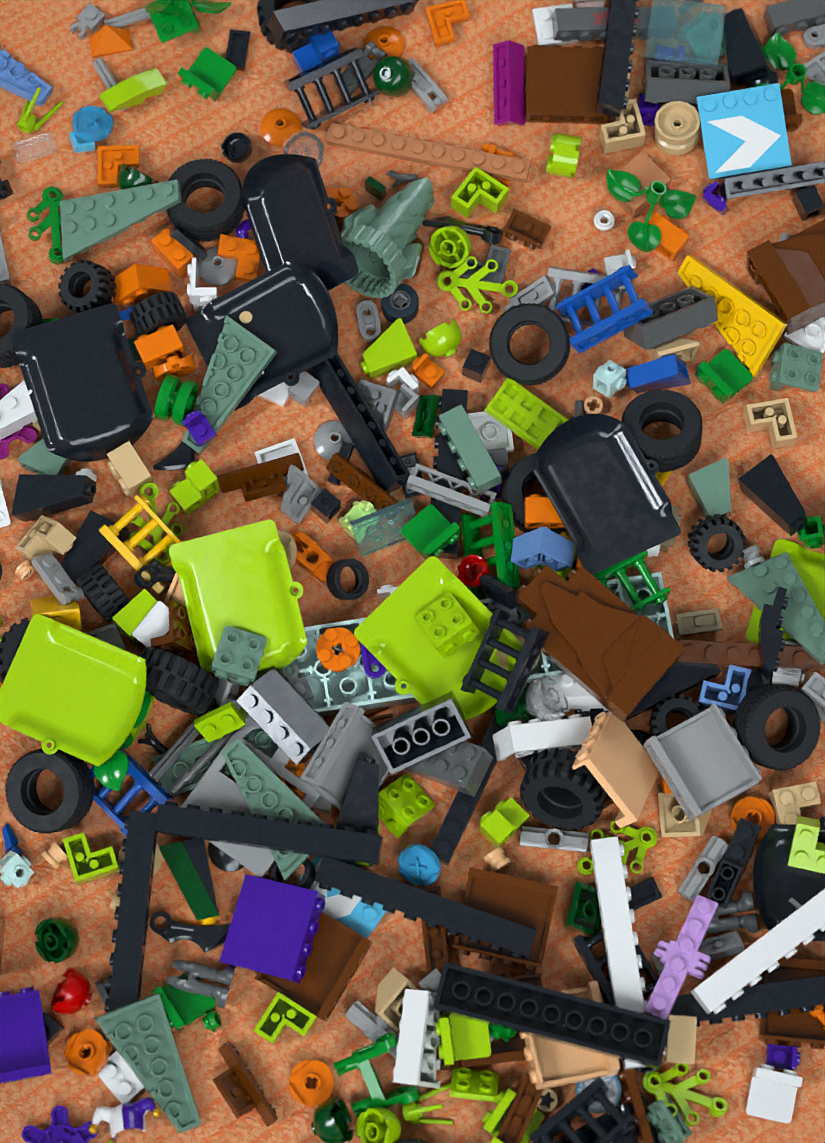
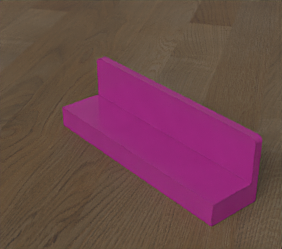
M510 40L493 44L494 125L502 126L514 123L523 126L525 125L524 45Z

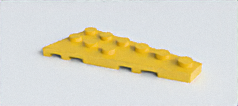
M687 255L677 273L687 287L693 285L715 297L718 321L713 323L728 344H731L736 350L739 359L749 368V372L753 377H756L788 323L694 256Z

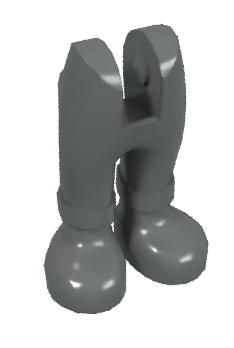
M751 891L743 892L741 899L736 902L731 900L726 909L718 906L706 934L732 929L736 930L739 927L745 928L750 933L758 932L755 913L740 917L719 918L720 915L753 911L754 902Z
M172 960V968L187 973L185 980L180 977L168 976L166 983L188 993L200 994L206 997L211 995L216 999L218 1007H225L230 988L214 986L211 983L196 980V977L209 979L213 982L218 981L230 986L235 967L227 966L224 970L218 971V968H211L193 961Z

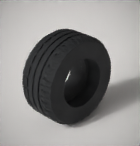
M196 159L181 165L170 176L168 181L178 180L181 189V202L167 209L169 219L173 225L179 226L193 239L202 242L219 240L220 234L229 235V233L236 229V226L239 225L243 218L245 206L242 196V184L234 170L226 164L218 162V160ZM200 188H214L224 195L222 204L212 212L197 213L186 206V200L189 195Z
M0 284V314L13 311L14 322L10 331L0 339V368H8L19 364L11 340L12 334L43 324V317L37 304L20 289L7 284Z
M523 303L509 308L496 320L489 337V350L495 366L505 377L513 379V381L519 384L537 385L551 380L563 369L569 357L570 337L565 323L553 310L536 303ZM524 325L539 326L549 337L550 347L547 355L535 364L519 362L514 358L510 350V340L513 333Z
M658 389L640 394L625 408L621 421L626 424L645 459L657 462L659 466L658 472L677 470L695 458L702 442L703 421L696 404L687 396L672 390ZM664 421L675 425L681 432L668 440H656L648 437L642 430L653 422ZM650 463L649 467L654 468V464Z
M533 453L521 458L510 468L505 478L502 492V502L512 504L514 526L523 531V533L536 530L525 529V500L523 498V490L526 484L537 479L530 466L535 456ZM550 529L557 534L566 531V529Z
M768 683L752 689V691L744 696L734 714L732 727L737 733V739L740 744L747 748L749 758L753 763L772 770L783 771L795 768L809 758L819 740L821 723L817 707L808 695L801 690L789 686ZM783 707L788 717V728L783 739L777 744L770 746L765 737V725L769 716L778 708Z
M42 748L30 751L17 759L8 773L5 785L8 808L13 813V817L30 831L32 830L40 834H51L66 830L81 822L87 815V812L90 811L95 795L94 779L90 768L87 767L84 760L60 749L54 754H46ZM45 769L54 772L63 784L64 798L57 810H51L44 806L37 795V779Z

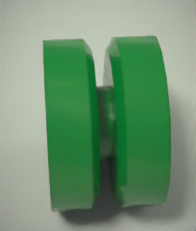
M167 374L157 396L154 409L155 418L163 421L172 418L173 424L185 427L182 421L194 410L198 396V382L187 379L181 383L179 376Z

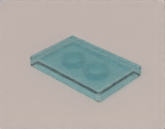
M410 498L350 521L361 557L406 540L401 535V528L416 516Z

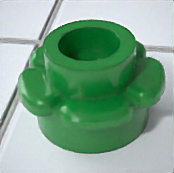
M216 1010L205 1011V1016L202 1017L203 1025L206 1030L210 1029L212 1032H215L217 1028L222 1026L220 1016Z

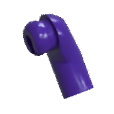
M249 219L243 220L236 228L235 233L238 238H248L247 232L252 229Z

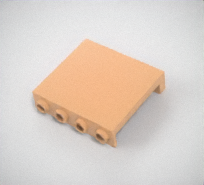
M610 711L607 713L601 712L595 717L593 726L588 730L589 734L582 742L583 746L580 752L577 753L572 768L576 769L586 765L620 809L615 823L619 828H622L638 820L659 770L627 725Z
M597 981L588 982L586 987L560 991L603 1003ZM519 1033L521 1039L525 1040L524 1054L526 1061H530L532 1068L529 1070L532 1083H535L537 1090L597 1079L599 1076L600 1078L613 1076L620 1069L618 1058Z

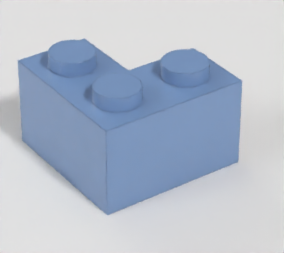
M539 527L536 530L513 538L511 562L526 570L542 564L544 566L548 565L552 570L559 572L572 567L575 544L566 539L565 536L551 531L548 527Z
M729 665L725 672L723 685L703 680L697 702L700 704L699 707L708 709L715 703L725 714L734 715L739 703H741V700L746 695V686L751 669Z

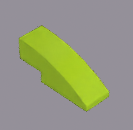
M155 68L116 84L101 93L99 97L109 112L143 104L145 98L162 94L167 83L158 69Z

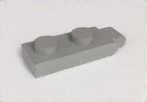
M544 275L510 298V304L504 307L505 311L523 303L542 305L557 295L549 276Z

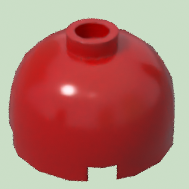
M68 967L62 975L66 979L58 983L51 1001L53 1006L51 1010L65 1015L80 1011L83 1005L87 1007L92 998V994L89 993L90 983L88 978L82 972Z

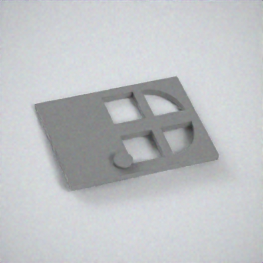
M247 714L246 725L234 732L181 807L187 808V804L201 806L200 810L209 811V807L223 809L222 813L231 814V811L234 810L245 812V816L253 817L237 783L221 773V770L226 765L222 753L237 737L277 777L281 776L305 793L306 797L302 802L310 810L321 795L285 769L291 759L280 747L270 758L244 740L249 733L261 728ZM210 841L260 878L265 876L275 861L270 849Z

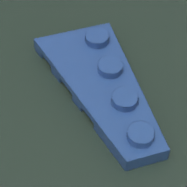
M0 49V88L31 102L36 89L40 87L41 91L35 104L42 107L51 95L52 87L33 72L30 73L22 63L15 61L7 51Z

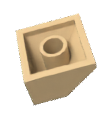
M676 337L671 342L656 345L654 349L648 350L651 361L675 354L683 362H688L695 359L699 343L698 341Z
M658 793L662 837L703 835L712 810L690 822L673 793Z
M393 968L378 985L375 1012L399 1035V1023L402 1018V1000L405 995V989H418L405 976Z

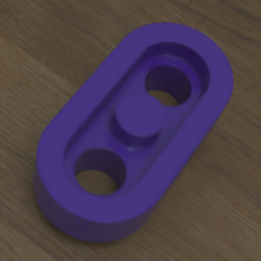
M361 643L363 668L366 676L371 679L381 678L386 668ZM376 665L379 670L373 672L371 666Z

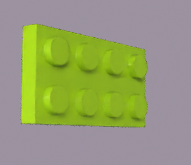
M509 378L505 380L484 410L537 450L551 432L568 421L560 413Z

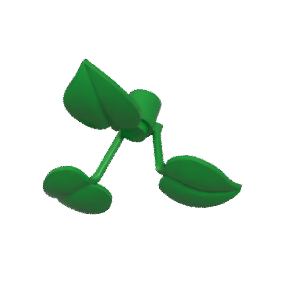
M168 0L166 5L150 3L146 5L145 11L164 17H174L180 13V8L171 6L172 0ZM191 0L196 10L212 14L223 12L231 5V1Z
M777 32L770 38L764 49L774 69L780 68L781 71H787L785 75L786 80L780 86V91L788 83L797 85L801 82V92L804 94L801 98L803 108L813 115L825 113V86L813 81L809 82L805 87V66L801 63L794 64L796 60L794 48ZM760 83V84H757L755 87L765 86V85H769V84H767V83Z
M610 168L606 174L607 188L610 194L619 201L629 202L633 196L639 197L646 193V200L651 206L645 222H633L627 230L630 242L644 252L653 251L661 241L660 229L656 225H648L655 205L660 203V207L664 208L665 213L669 217L683 219L690 213L696 200V196L678 190H667L666 185L658 180L653 181L650 187L645 186L639 192L640 182L634 175Z
M149 692L144 694L140 713L132 729L138 727L143 722L148 712L151 700V693ZM131 733L108 760L100 766L94 765V773L99 782L114 791H120L122 782L128 772V757L119 750L128 748L132 744L133 736Z

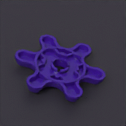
M60 1105L51 1111L52 1123L47 1129L40 1130L35 1126L28 1125L21 1133L23 1140L28 1143H87L98 1134V1132L91 1134L88 1131L92 1121H88L78 1128L72 1127L68 1122V1110Z

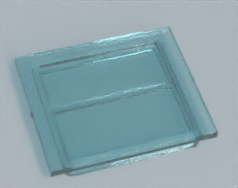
M653 0L644 58L718 66L726 5L682 0Z

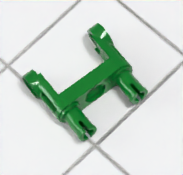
M392 1032L380 1036L370 1045L353 1051L352 1056L333 1062L338 1076L354 1069L360 1070L370 1092L368 1097L351 1103L352 1110L355 1111V1117H358L362 1112H366L370 1108H388L400 1102L408 1104L420 1097L417 1086L407 1087L405 1085L388 1093H385L371 1058L389 1052V1049L398 1043L395 1034Z

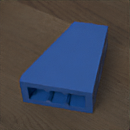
M675 354L627 368L628 376H626V383L636 393L691 384L687 364Z

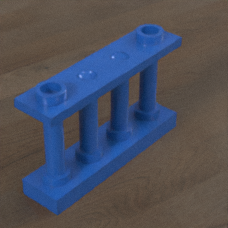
M630 264L619 268L613 274L575 295L563 299L562 302L555 305L564 317L569 316L576 334L569 338V341L579 354L654 314L652 307L644 298L639 300L631 281L637 278L638 274ZM624 285L631 305L621 310L613 290ZM605 295L613 314L602 320L594 301ZM587 305L594 325L583 330L576 311Z
M122 748L119 751L125 753L129 760L127 775L130 774L135 779V784L115 806L105 798L111 792V789L105 786L99 791L95 788L93 799L121 827L120 831L127 837L128 829L124 828L125 817L121 812L141 790H146L151 796L149 797L150 800L139 812L150 813L158 804L165 805V801H173L174 798L157 781L151 779L148 772ZM94 765L90 768L93 778L95 777Z

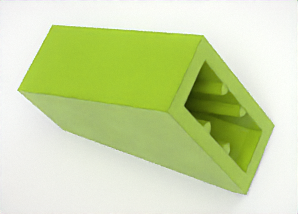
M401 318L397 319L362 354L363 362L360 365L363 373H368L370 380L392 372L395 369L410 365L417 358V353Z

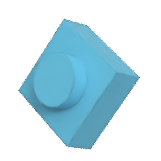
M75 132L69 133V139L75 153L95 150L94 141L84 140Z

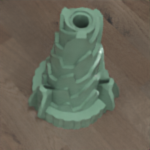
M424 177L409 182L402 191L398 190L395 195L390 197L380 209H375V206L369 204L367 207L359 209L344 218L343 230L340 232L341 239L345 247L353 252L359 268L358 274L344 283L362 295L370 296L371 298H383L390 296L404 279L413 278L422 246L420 243H412L418 236L416 232L426 219L424 216L435 203L432 196L434 191L431 181Z

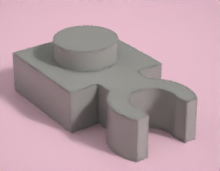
M89 3L77 16L79 23H74L70 27V31L74 34L75 31L81 30L78 37L82 40L86 36V31L89 29L94 32L106 19V16Z

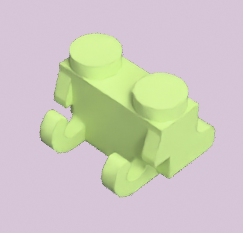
M365 500L361 502L354 501L352 503L353 507L348 513L338 519L344 528L343 530L356 541L364 537L366 533L364 529L369 524L372 525L379 519L378 512L373 508L374 506Z

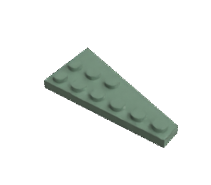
M227 315L195 408L196 412L200 410L206 416L216 433H218L277 353L273 348ZM188 429L183 438V442L200 455L212 441L210 440L199 447Z
M158 993L93 1018L178 1133H183L201 1125Z

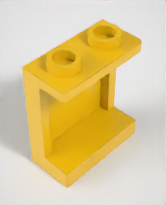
M55 596L30 599L32 617L35 614H41L73 629H82L80 609L77 601L72 600L71 603L62 605Z

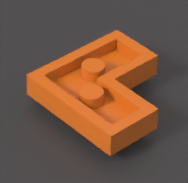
M454 0L425 7L435 47L455 42L451 24L469 20V12L465 0Z
M139 145L98 146V187H118L117 174L122 163L127 165L126 168L130 166L133 168L140 167Z
M220 234L217 256L237 260L235 280L249 282L257 278L260 253L256 241Z

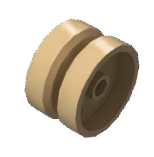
M674 101L663 105L657 111L654 123V139L659 149L667 154L681 155L695 147L700 128V117L695 107L686 102Z

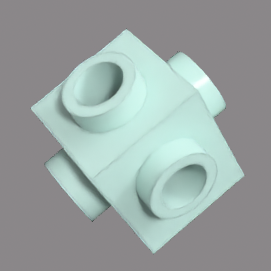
M608 360L604 365H600L594 373L593 389L610 398L625 386L626 369Z
M9 851L0 860V873L2 874L0 879L8 887L10 885L16 888L23 887L30 881V876L34 873L30 868L32 864L25 856L22 855L20 857L17 853Z

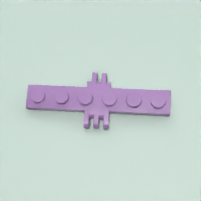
M697 895L676 942L671 940L669 943L664 941L658 942L657 946L660 949L656 948L654 955L660 957V961L665 966L647 1003L644 1014L667 1020L687 974L703 979L705 974L701 971L707 970L708 966L704 963L709 964L711 957L698 952L718 908L717 902Z

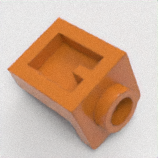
M427 353L422 357L418 356L412 363V374L431 390L445 375V371L432 362Z

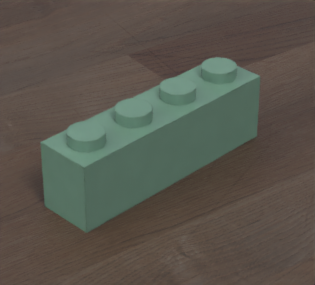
M462 404L439 415L440 424H438V428L443 436L447 435L450 440L447 444L453 454L457 453L459 457L457 462L462 471L466 470L468 473L467 481L472 489L476 488L477 492L481 494L502 483L497 467Z

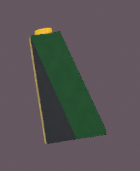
M194 838L159 846L160 852L196 920L199 923L203 922V925L216 923V919L221 917L205 840Z

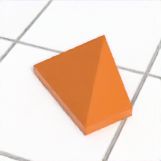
M105 25L89 38L93 58L133 51L128 30Z

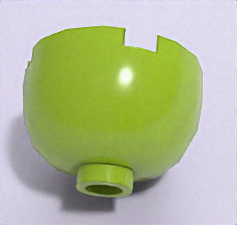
M449 225L442 227L431 236L429 252L432 259L440 266L443 265L450 269L458 267L465 262L471 253L472 243L470 237L464 229L458 226Z
M450 319L452 323L449 325L444 322L427 332L425 340L422 337L419 339L420 344L428 354L435 357L445 355L448 358L457 352L455 348L461 343L462 332L455 319Z
M380 1107L370 1108L359 1115L356 1124V1135L360 1136L362 1143H394L401 1138V1126L397 1116L392 1111Z

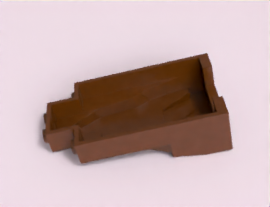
M825 219L786 240L771 243L768 240L747 251L746 269L756 285L762 284L778 310L777 316L788 323L784 329L787 335L825 316Z
M548 565L543 569L539 567L531 576L533 580L530 584H524L517 591L519 595L517 603L535 617L534 619L530 617L522 627L529 631L534 626L549 632L541 652L619 720L624 722L660 678L678 661L686 648L647 616L638 615L582 566L578 570L573 569L567 575V582Z

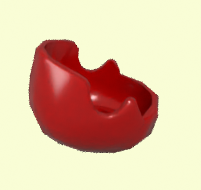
M474 554L465 557L457 566L459 576L456 577L467 587L475 588L480 586L479 577L484 573L489 574V566L486 559Z

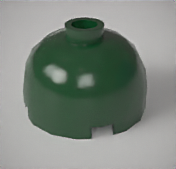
M386 56L376 64L373 71V81L376 88L382 94L389 97H401L407 94L413 86L412 82L413 77L415 78V72L408 60L400 56Z
M122 163L117 174V184L121 190L160 183L157 180L152 183L153 179L131 166L127 170L125 163Z
M53 917L45 919L38 924L35 930V935L38 934V941L35 942L36 949L39 955L47 962H63L73 956L79 947V932L76 926L66 918Z
M338 1097L322 1102L315 1109L313 1115L312 1131L324 1143H347L353 1139V1129L349 1130L348 1122H352L351 1115L342 1099L337 1101Z

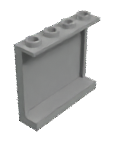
M344 702L300 777L302 781L340 811L357 758L362 759L363 756L376 760L375 764L379 765V788L389 772L371 737L372 730L376 725L363 714L364 710L361 707L348 702Z
M715 703L703 712L661 735L647 739L643 745L690 822L752 788L762 780L759 767L752 763L747 748L740 744L735 729L728 725L725 720L724 711L717 707Z

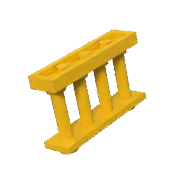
M135 495L133 498L138 503L113 526L107 527L104 524L98 529L136 571L143 566L149 565L173 541L176 544L181 542L149 508L152 504L144 495L141 497ZM144 509L152 517V520L128 542L122 543L117 538L119 531ZM159 525L167 535L143 558L140 556L137 559L132 554L134 547ZM170 561L167 566H173L172 562ZM142 572L141 576L149 583L151 581L150 574ZM156 582V584L151 586L158 594L165 589L161 585L163 582Z

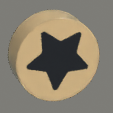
M544 1088L536 1107L543 1112L553 1110L558 1101L556 1093L549 1088Z

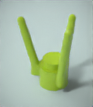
M40 87L36 89L31 102L26 101L22 114L16 124L20 130L27 134H31L32 130L37 132L39 127L63 105V102L60 101L36 123L37 118L31 114V111L41 91Z
M451 1083L441 1086L440 1089L427 1092L411 1103L402 1104L405 1122H412V1125L453 1124L452 1120L420 1118L423 1117V1112L441 1109L443 1105L437 1104L422 1107L421 1103H418L450 1088Z

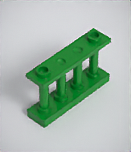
M502 502L491 503V514L482 518L462 514L464 558L471 554L483 557L482 548L494 544L495 556L486 559L489 567L493 565L497 567V577L494 579L510 586L514 590L519 589L518 565L511 562L513 538H515L512 504ZM492 523L493 535L481 539L480 527ZM481 586L475 588L467 587L479 600L487 599L482 594Z
M647 550L593 575L608 589L607 579L613 576L618 578L634 604L630 608L636 613L654 603L659 605L665 602L671 591L669 587L660 590L645 565V559L648 556ZM631 566L639 570L653 594L642 601L626 575V569Z

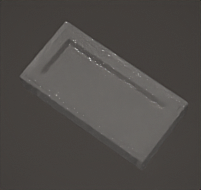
M51 131L12 143L19 164L58 152Z

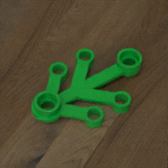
M48 187L42 193V201L35 208L28 210L27 219L31 222L38 221L40 214L48 207L49 215L37 227H32L29 230L28 236L30 240L38 241L41 238V234L51 226L52 248L49 250L48 258L53 264H61L64 260L59 226L61 227V216L58 214V208H60V201H63V194L56 187ZM49 194H54L56 198H51ZM30 213H36L37 216L32 217ZM32 232H37L39 235L33 236ZM54 251H59L61 255H55Z

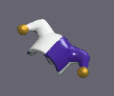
M151 1097L140 1099L135 1103H122L115 1108L100 1106L94 1112L92 1124L89 1126L88 1131L91 1134H96L99 1130L98 1124L104 1120L109 1123L112 1140H115L117 1133L126 1129L146 1131L145 1116L149 1110L152 1111L153 1117L158 1118L162 1115V1111L160 1108H157Z

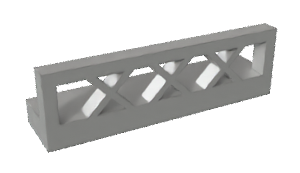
M417 463L407 481L408 489L483 517L489 515L491 503H494L497 493L489 490L479 494L476 488L472 489L468 482ZM418 471L427 473L430 480L427 481L416 477ZM443 479L448 482L450 488L435 484V482ZM461 487L467 488L470 493V496L456 492L455 490ZM483 494L490 497V500L486 503L475 499V497Z

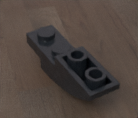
M778 587L773 606L764 604L759 622V657L765 676L771 678L773 671L777 672L781 660L777 658L778 651L783 652L786 639H783L784 631L780 630L784 618L780 616L781 609L786 610L789 597H785L787 589L783 587Z
M740 818L726 854L720 862L706 898L717 902L718 906L724 909L730 903L745 872L762 829L761 826Z

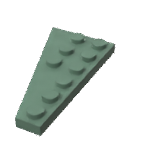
M171 180L60 201L63 260L68 262L73 259V256L89 251L90 247L114 238L129 230L130 226L138 222L146 221L147 217L155 213H161L181 202L180 182L178 180Z
M787 552L727 577L728 582L738 588L743 596L748 597L761 612L764 604L773 606L778 587L786 588L785 597H789L786 610L781 609L780 616L784 617L781 628L787 632L790 638L795 639L819 664H825V622Z
M238 737L222 753L252 815H266L269 820L283 817L288 818L290 823L297 824L298 820L312 822L311 826L320 827V823H324ZM270 850L285 881L310 856Z

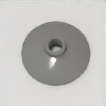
M218 246L207 249L206 259L204 261L199 259L198 261L201 278L215 286L226 285L235 279L237 260L217 256ZM215 261H221V262H222L220 265H215V264H214Z
M329 421L322 424L314 436V446L317 453L330 461L333 454L339 453L342 441L354 445L340 421ZM338 436L339 439L337 441H332L331 437Z

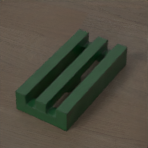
M419 395L412 432L413 437L433 438L440 401L439 396Z

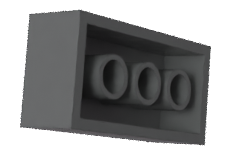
M646 60L643 78L645 101L654 104L682 101L697 106V97L729 92L728 66L724 63Z
M692 285L650 302L649 305L652 307L654 314L623 331L625 338L645 350L654 349L656 345L671 342L678 336L690 334L693 330L708 327L710 323L718 321L715 297Z
M463 741L403 770L475 797L493 756L484 748Z

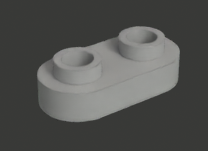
M825 24L810 27L805 31L803 43L806 47L810 49L825 47Z
M365 300L360 302L356 308L360 336L366 342H375L381 335L378 311L372 301ZM369 311L370 315L366 316L363 313ZM372 330L374 334L368 335L367 331Z

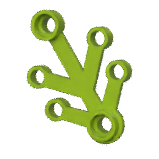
M472 256L467 257L465 262L453 272L449 270L442 271L437 278L439 288L443 291H450L459 302V307L463 311L470 310L472 304L468 298H464L458 287L467 288L479 304L480 311L484 314L492 311V304L485 300L479 290L501 292L508 298L515 296L518 292L517 284L511 280L505 281L503 284L479 281L488 273L495 272L498 269V263L494 259L488 260L484 267L468 279L459 277L468 269L472 270L477 267V260ZM473 259L475 261V265L473 267H469L467 265L468 260ZM494 262L496 264L495 269L490 270L488 264ZM446 277L451 278V284H444V279ZM507 286H512L514 288L512 293L506 292L505 289ZM463 301H468L469 307L463 308L461 306V303ZM483 304H489L490 309L488 311H484L482 309Z
M145 483L140 488V495H144L152 504L149 508L158 516L155 498L159 494V489L154 483ZM147 487L151 490V494L149 496L145 494V489ZM175 502L166 504L165 513L160 519L166 526L173 516L179 512V505ZM171 505H174L175 511L173 513H171L169 510V507ZM137 515L129 523H134L142 529L148 522ZM175 523L169 527L176 537L182 535L183 526L181 524ZM158 525L149 533L153 537L154 545L145 539L138 545L149 552L162 540L164 530ZM175 526H178L179 532L177 534H175L173 531V528ZM131 532L128 536V540H130L133 537V535L137 534L138 532ZM174 541L162 551L163 557L161 559L156 556L152 562L158 560L164 565L169 563L171 560L169 548L173 545Z
M615 820L612 821L610 824L612 833H622L634 838L628 842L618 839V842H622L624 847V856H621L622 865L626 864L630 850L638 847L635 860L631 862L629 869L633 874L641 873L646 851L656 844L657 833L650 827H642L637 830L624 826L616 831L613 829ZM594 829L590 834V840H595L593 838V833L595 832L601 835L600 839L610 838V836L603 834L600 829ZM643 834H648L650 841H644L642 838ZM583 857L579 860L577 870L581 875L588 876L593 873L592 858ZM584 862H589L591 867L590 869L586 870L583 868L582 864ZM634 863L640 865L639 871L633 870L632 865Z
M677 1063L674 1068L661 1074L652 1071L643 1076L642 1086L644 1090L654 1094L658 1101L662 1100L667 1108H671L673 1110L671 1115L674 1118L678 1112L677 1106L669 1103L664 1092L673 1096L684 1116L685 1124L689 1127H694L700 1118L697 1112L691 1110L686 1100L707 1107L709 1114L716 1118L722 1117L728 1109L727 1102L721 1097L711 1099L689 1091V1089L699 1084L705 1085L710 1080V1073L705 1069L699 1070L695 1076L676 1085L667 1083V1081L676 1076H685L689 1070L688 1064ZM678 1066H682L685 1072H680ZM699 1074H704L706 1076V1080H702L699 1077ZM650 1079H655L657 1085H653ZM717 1102L722 1105V1109L716 1107ZM688 1116H693L695 1118V1122H691L688 1119Z

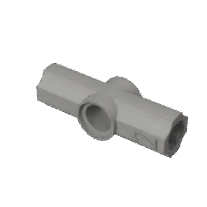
M521 826L519 846L585 853L587 851L588 833L564 831L556 828L545 829ZM554 833L559 836V844L551 845L548 842L550 834Z
M712 835L677 892L685 899L694 902L709 877L713 874L714 869L729 845L719 837ZM698 864H706L709 869L708 873H700L698 871Z
M356 1001L345 1014V1017L363 1031L362 1033L373 1043L380 1036L391 1032L395 1034L397 1041H399V1035L378 1015L375 1016L360 1002ZM397 1044L390 1048L388 1052L395 1059L397 1057Z

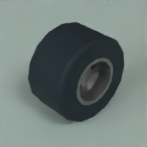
M401 283L390 296L382 298L381 306L384 317L392 323L399 318L402 319L404 324L411 322L418 313L419 298L417 292L411 286Z

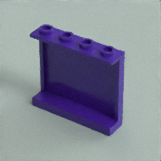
M246 874L219 961L228 966H237L300 984L301 979L306 974L305 965L307 958L313 950L312 941L319 929V918L321 912L325 909L326 896L318 891Z
M34 987L20 989L19 994L11 995V991L1 992L0 1084L52 1074L39 990L34 991Z

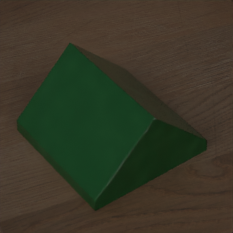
M576 881L564 929L593 936L600 932L602 924L597 889Z

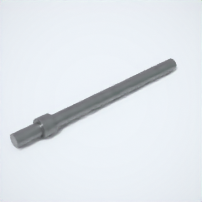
M236 730L226 734L221 739H217L188 770L185 769L180 774L179 780L169 791L175 796L186 784H190L195 779L194 776L229 741Z

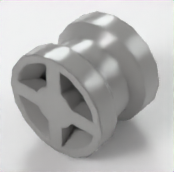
M758 545L748 547L742 551L745 554L741 558L745 562V569L765 561L764 557L759 553L760 548Z

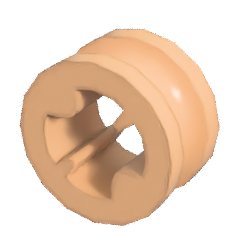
M596 396L588 397L584 402V413L601 414L603 403ZM592 403H596V407H599V409L595 408L594 411H591L587 405L591 406Z
M26 560L18 566L15 574L17 576L20 575L22 581H26L35 573L36 569L33 565L31 566V561Z

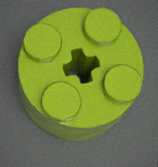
M560 133L552 134L550 152H553V155H548L546 172H549L550 175L574 179L581 137Z

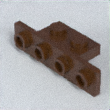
M339 453L333 454L326 469L361 498L370 502L387 519H394L402 506L401 503L393 498L390 492L387 493L375 480L359 467L356 468Z
M299 453L221 474L217 476L222 493L242 488L245 502L286 491L284 476L288 475L290 465L296 466L301 471L304 470Z
M227 1041L218 1050L229 1066V1069L215 1077L213 1082L237 1119L255 1108L268 1127L278 1119L276 1110L264 1097L261 1086L255 1083L248 1066L244 1065L239 1058L238 1050Z

